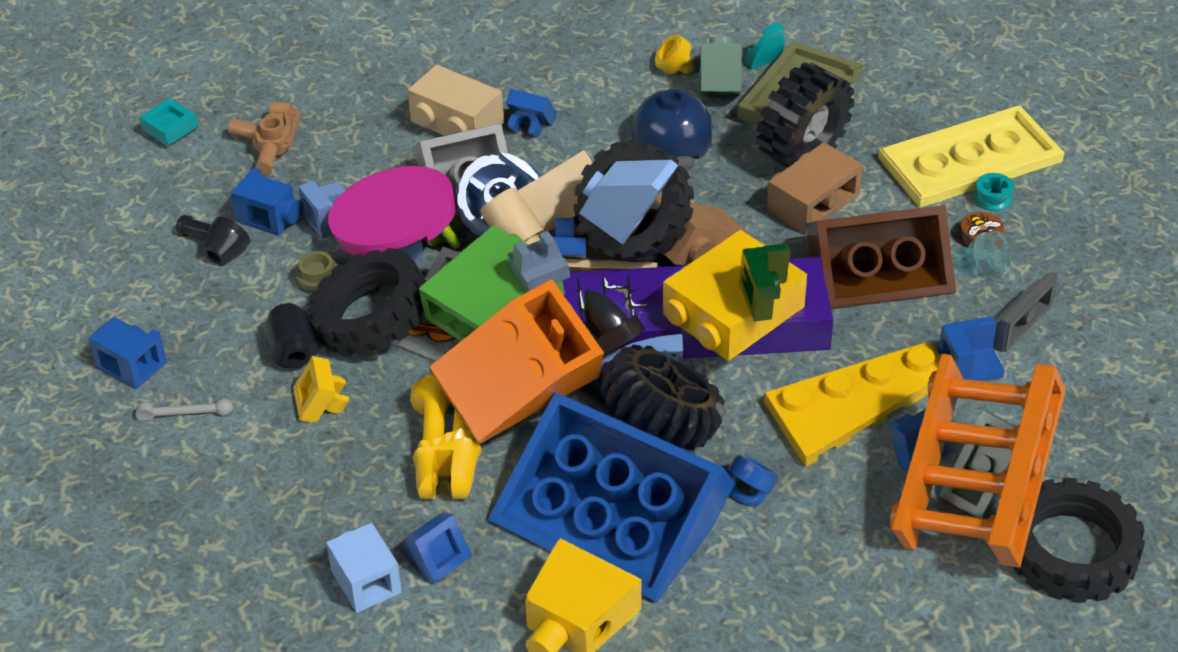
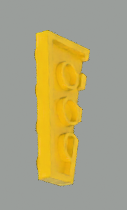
M927 341L765 392L764 403L804 467H807L816 462L819 455L832 447L837 449L851 441L852 436L868 426L873 428L885 421L887 415L900 407L907 408L927 396L929 377L933 371H937L941 356L932 343Z

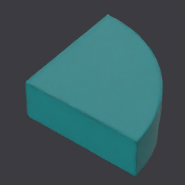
M778 22L769 25L761 31L764 36L756 43L753 50L750 47L748 48L744 64L750 70L776 61L784 52L785 28Z

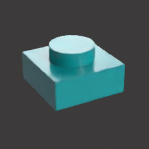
M171 98L139 116L141 129L166 146H169L198 127L196 114Z

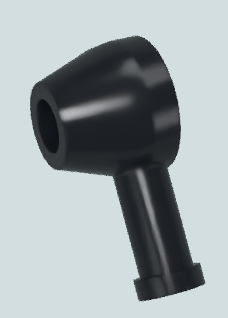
M182 215L176 223V231L179 235L186 237L190 235L204 239L203 254L210 261L222 266L240 256L251 243L247 232L240 225L225 217H216L209 224L195 220L192 216Z

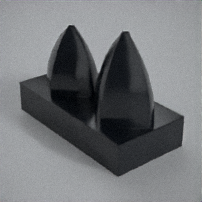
M589 289L585 291L583 304L586 324L591 335L603 350V357L646 330L636 314L627 318L620 307L608 297Z

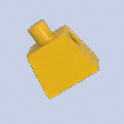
M560 538L552 549L525 600L527 627L534 631L525 643L528 652H558L562 646L572 652H595L641 610V579Z

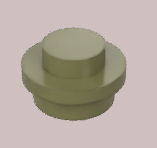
M309 252L303 255L298 262L295 270L296 281L304 289L318 291V283L324 277L328 278L333 274L331 270L337 266V263L326 252Z

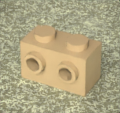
M437 64L408 89L411 122L444 136L500 123L502 125L504 123L501 90Z

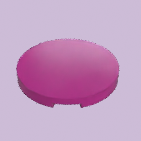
M403 166L383 170L357 181L347 188L344 193L340 194L329 211L328 225L334 239L340 244L341 249L353 255L360 254L364 256L368 254V251L379 250L380 252H385L387 248L398 249L423 238L429 242L438 236L453 219L457 209L455 192L448 177L432 168Z

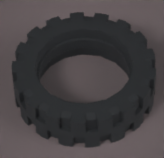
M629 140V144L621 141L610 145L611 149L599 151L593 157L595 161L591 165L587 164L581 173L584 177L581 184L577 183L574 195L578 196L577 204H574V215L579 217L580 224L577 226L581 234L589 238L588 243L590 246L602 251L607 256L628 262L654 260L657 258L656 254L660 252L666 254L674 247L672 243L676 238L681 240L687 230L684 228L687 219L691 220L693 208L690 207V199H694L693 187L688 185L687 182L690 176L684 167L679 166V160L675 156L654 145L637 140ZM672 160L678 164V167L662 189L661 206L654 222L642 233L628 238L624 244H621L579 214L589 198L582 192L597 171L605 175L616 161Z
M387 248L385 252L373 250L368 251V254L364 256L357 254L349 258L350 262L342 266L341 263L331 270L333 274L328 278L324 277L318 283V291L313 292L309 300L312 306L308 307V315L314 328L332 352L336 353L339 351L341 356L351 357L353 353H357L359 357L370 355L371 351L376 349L379 352L390 347L389 343L396 339L398 341L404 339L409 335L407 331L411 327L416 328L421 322L422 317L420 315L424 312L419 288L426 281L415 261L404 251L399 254L397 249ZM385 285H397L393 295L381 307L370 314L355 319H341L346 309L358 297L369 290Z
M1063 478L1062 482L1056 483L1053 479L1043 481L1020 568L1013 567L1014 571L1019 576L1023 575L1027 579L1026 583L1033 589L1038 591L1040 588L1048 592L1047 596L1061 600L1063 597L1072 599L1074 603H1086L1088 599H1096L1097 602L1108 599L1114 591L1117 594L1122 592L1127 587L1129 579L1133 580L1136 575L1145 545V540H1143L1144 526L1142 521L1136 520L1137 512L1130 503L1125 505L1121 501L1122 496L1114 490L1110 489L1107 492L1100 489L1101 484L1087 480V484L1078 483L1077 478ZM1057 516L1080 517L1097 524L1107 532L1115 545L1116 552L1103 561L1091 564L1070 563L1053 556L1045 550L1033 534V529L1045 519Z

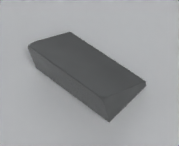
M1051 271L1026 288L994 319L997 327L993 348L1000 352H1006L1052 307L1057 283L1056 273Z

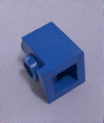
M255 167L250 170L231 192L236 222L280 236L289 224L296 223L301 215L302 203L294 198L292 186L263 177L261 169Z
M113 317L88 338L96 368L134 389L140 387L167 363L161 334L154 329L146 334L140 327L136 325L131 326Z

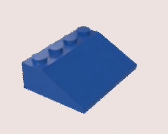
M555 392L493 508L488 521L549 551H552L557 541L561 538L640 578L641 595L657 603L713 528L735 482L723 467Z

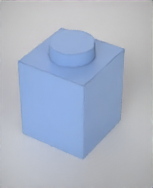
M372 522L358 529L344 532L339 537L326 542L331 572L356 613L402 593L398 563Z

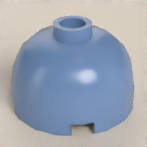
M501 153L499 156H483L476 159L463 172L456 187V206L461 222L472 234L480 237L490 228L480 214V209L503 191L512 187L519 190L538 178L537 173L525 161L511 154Z

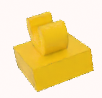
M312 356L293 387L300 421L318 422L325 410L331 413H340L349 402V396L340 395L346 381L340 376L332 375L329 359Z

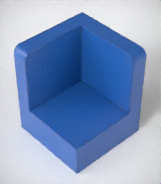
M992 316L942 325L938 353L940 356L942 354L952 356L963 379L988 381L1004 377L1005 370L993 349L997 324Z

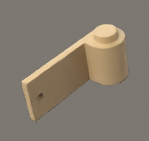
M583 150L521 189L517 190L515 187L503 191L487 202L479 212L489 227L495 225L509 234L518 235L528 245L540 240V233L547 230L550 233L556 229V218L576 217L574 215V204H577L578 196L574 195L577 183L581 184L584 176L581 173L587 164L591 165L593 162Z

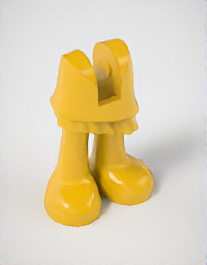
M428 375L419 379L412 386L410 394L412 407L420 415H423V438L419 441L418 448L414 451L413 455L417 492L421 499H435L438 477H451L452 498L466 499L473 484L477 460L482 453V448L456 409L454 411L453 430L444 434L445 417L451 402L434 376Z

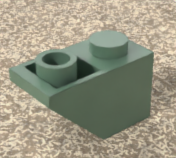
M727 36L709 37V43H701L700 95L740 96L742 43H733V38Z

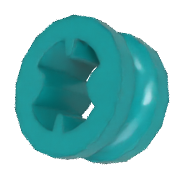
M1000 173L984 174L977 180L974 200L978 206L985 210L1003 211L1012 204L1014 183L1009 177Z

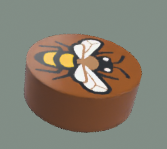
M985 212L971 213L963 218L959 237L961 242L971 250L979 252L992 251L997 249L1002 243L1004 224L993 214Z

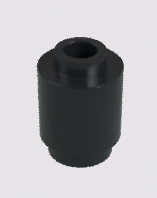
M284 303L274 307L270 311L265 323L273 360L278 366L286 369L303 367L308 364L312 356L316 357L318 350L309 316L296 304Z

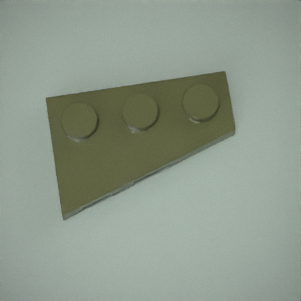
M792 41L740 102L737 118L755 125L763 121L764 116L760 114L763 106L768 107L771 101L768 98L771 91L774 90L776 92L780 87L778 82L783 76L789 78V71L794 67L800 69L802 63L807 62L811 64L812 62L848 81L850 84L862 78L863 65Z

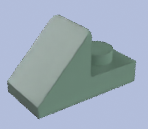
M985 410L981 411L975 425L1013 429L1015 426ZM965 444L953 468L1001 474L1004 469L1008 470L1012 454L1010 449ZM945 486L939 494V497L977 518H984L1000 499L998 494Z

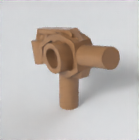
M271 102L269 114L259 124L232 118L228 125V132L232 135L253 139V149L259 151L255 168L261 169L262 175H268L272 172L276 155H283L292 147L301 111L294 108L292 102Z

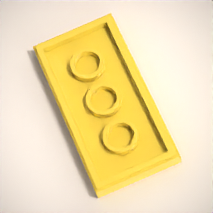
M1019 105L879 149L878 159L920 208L976 190L977 180L984 174L1000 173L1009 178H1014L1063 162L1065 152Z

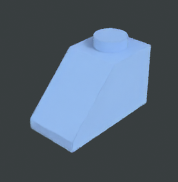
M672 160L616 161L605 175L597 171L582 192L589 198L579 214L618 242L624 244L642 221L678 167V164Z

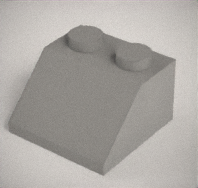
M501 123L420 141L414 146L418 166L435 169L447 176L452 183L455 197L456 187L463 172L476 159L483 156H499L501 153L508 154Z

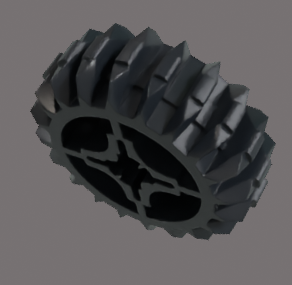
M635 344L631 347H622L619 353L609 361L603 372L604 377L600 382L602 385L600 393L606 399L605 404L607 407L616 411L615 416L617 419L624 420L630 426L681 449L685 448L686 450L694 451L696 447H704L722 424V417L726 410L723 407L725 401L718 394L719 389L708 382V376L697 372L695 366L686 364L682 361L681 357L676 358L669 355L666 350L660 352L652 346L646 345L643 348Z

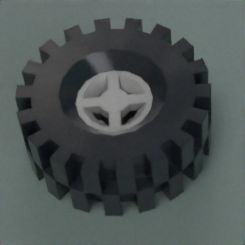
M807 62L802 63L800 69L794 67L789 71V78L784 76L778 82L779 89L776 92L772 90L768 96L771 99L768 107L763 106L760 114L764 116L763 121L757 124V131L761 133L756 137V142L760 145L758 149L761 153L786 168L797 162L803 154L811 152L823 142L836 149V141L839 137L843 138L846 132L843 129L844 125L850 122L852 117L849 110L854 107L855 100L851 98L854 94L853 88L850 87L851 84L812 62L811 64Z

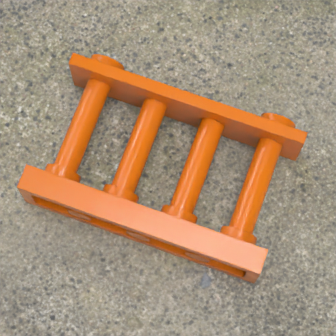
M948 354L941 355L937 371H933L929 377V400L900 501H896L893 504L890 514L891 529L905 549L915 551L921 530L986 539L1000 565L1020 568L1066 391L1056 366L1036 364L1032 381H1027L1024 386L963 379L952 356ZM957 398L1022 405L1024 410L1020 425H1015L1013 429L951 422ZM945 441L1010 449L1012 454L1008 470L1004 469L1001 474L939 466ZM933 485L995 493L1000 498L996 515H991L989 519L928 511L926 509Z

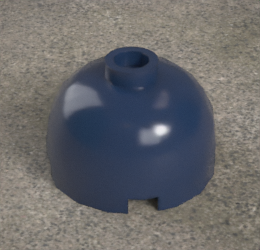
M677 89L659 91L646 97L636 110L632 128V140L641 141L646 144L649 143L675 157H695L698 155L699 159L712 146V118L703 101L694 94Z

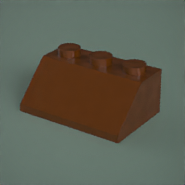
M946 205L806 223L810 258L820 257L831 308L956 292Z

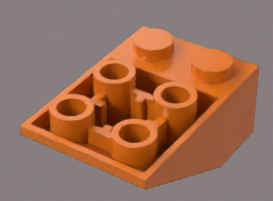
M553 279L509 302L430 365L429 370L478 444H481L548 406L555 392L566 396L600 377L604 352Z

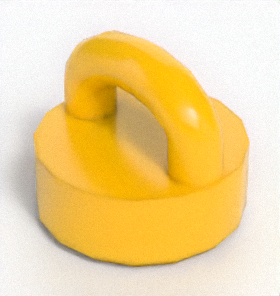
M679 34L671 35L665 39L656 52L655 65L657 68L669 75L677 71L687 75L694 71V64L689 56L691 52L690 42Z

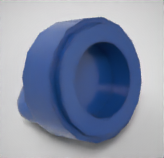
M742 453L735 456L728 468V474L735 482L730 496L738 503L746 506L761 504L778 480V475L774 471ZM739 478L756 488V492L754 494H747L741 491L736 484L737 479Z

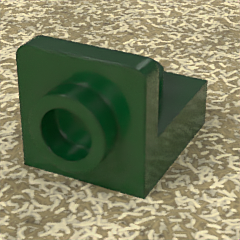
M787 244L742 249L739 284L754 322L772 319L774 300L779 299L781 294L780 284H784L787 281L790 257Z

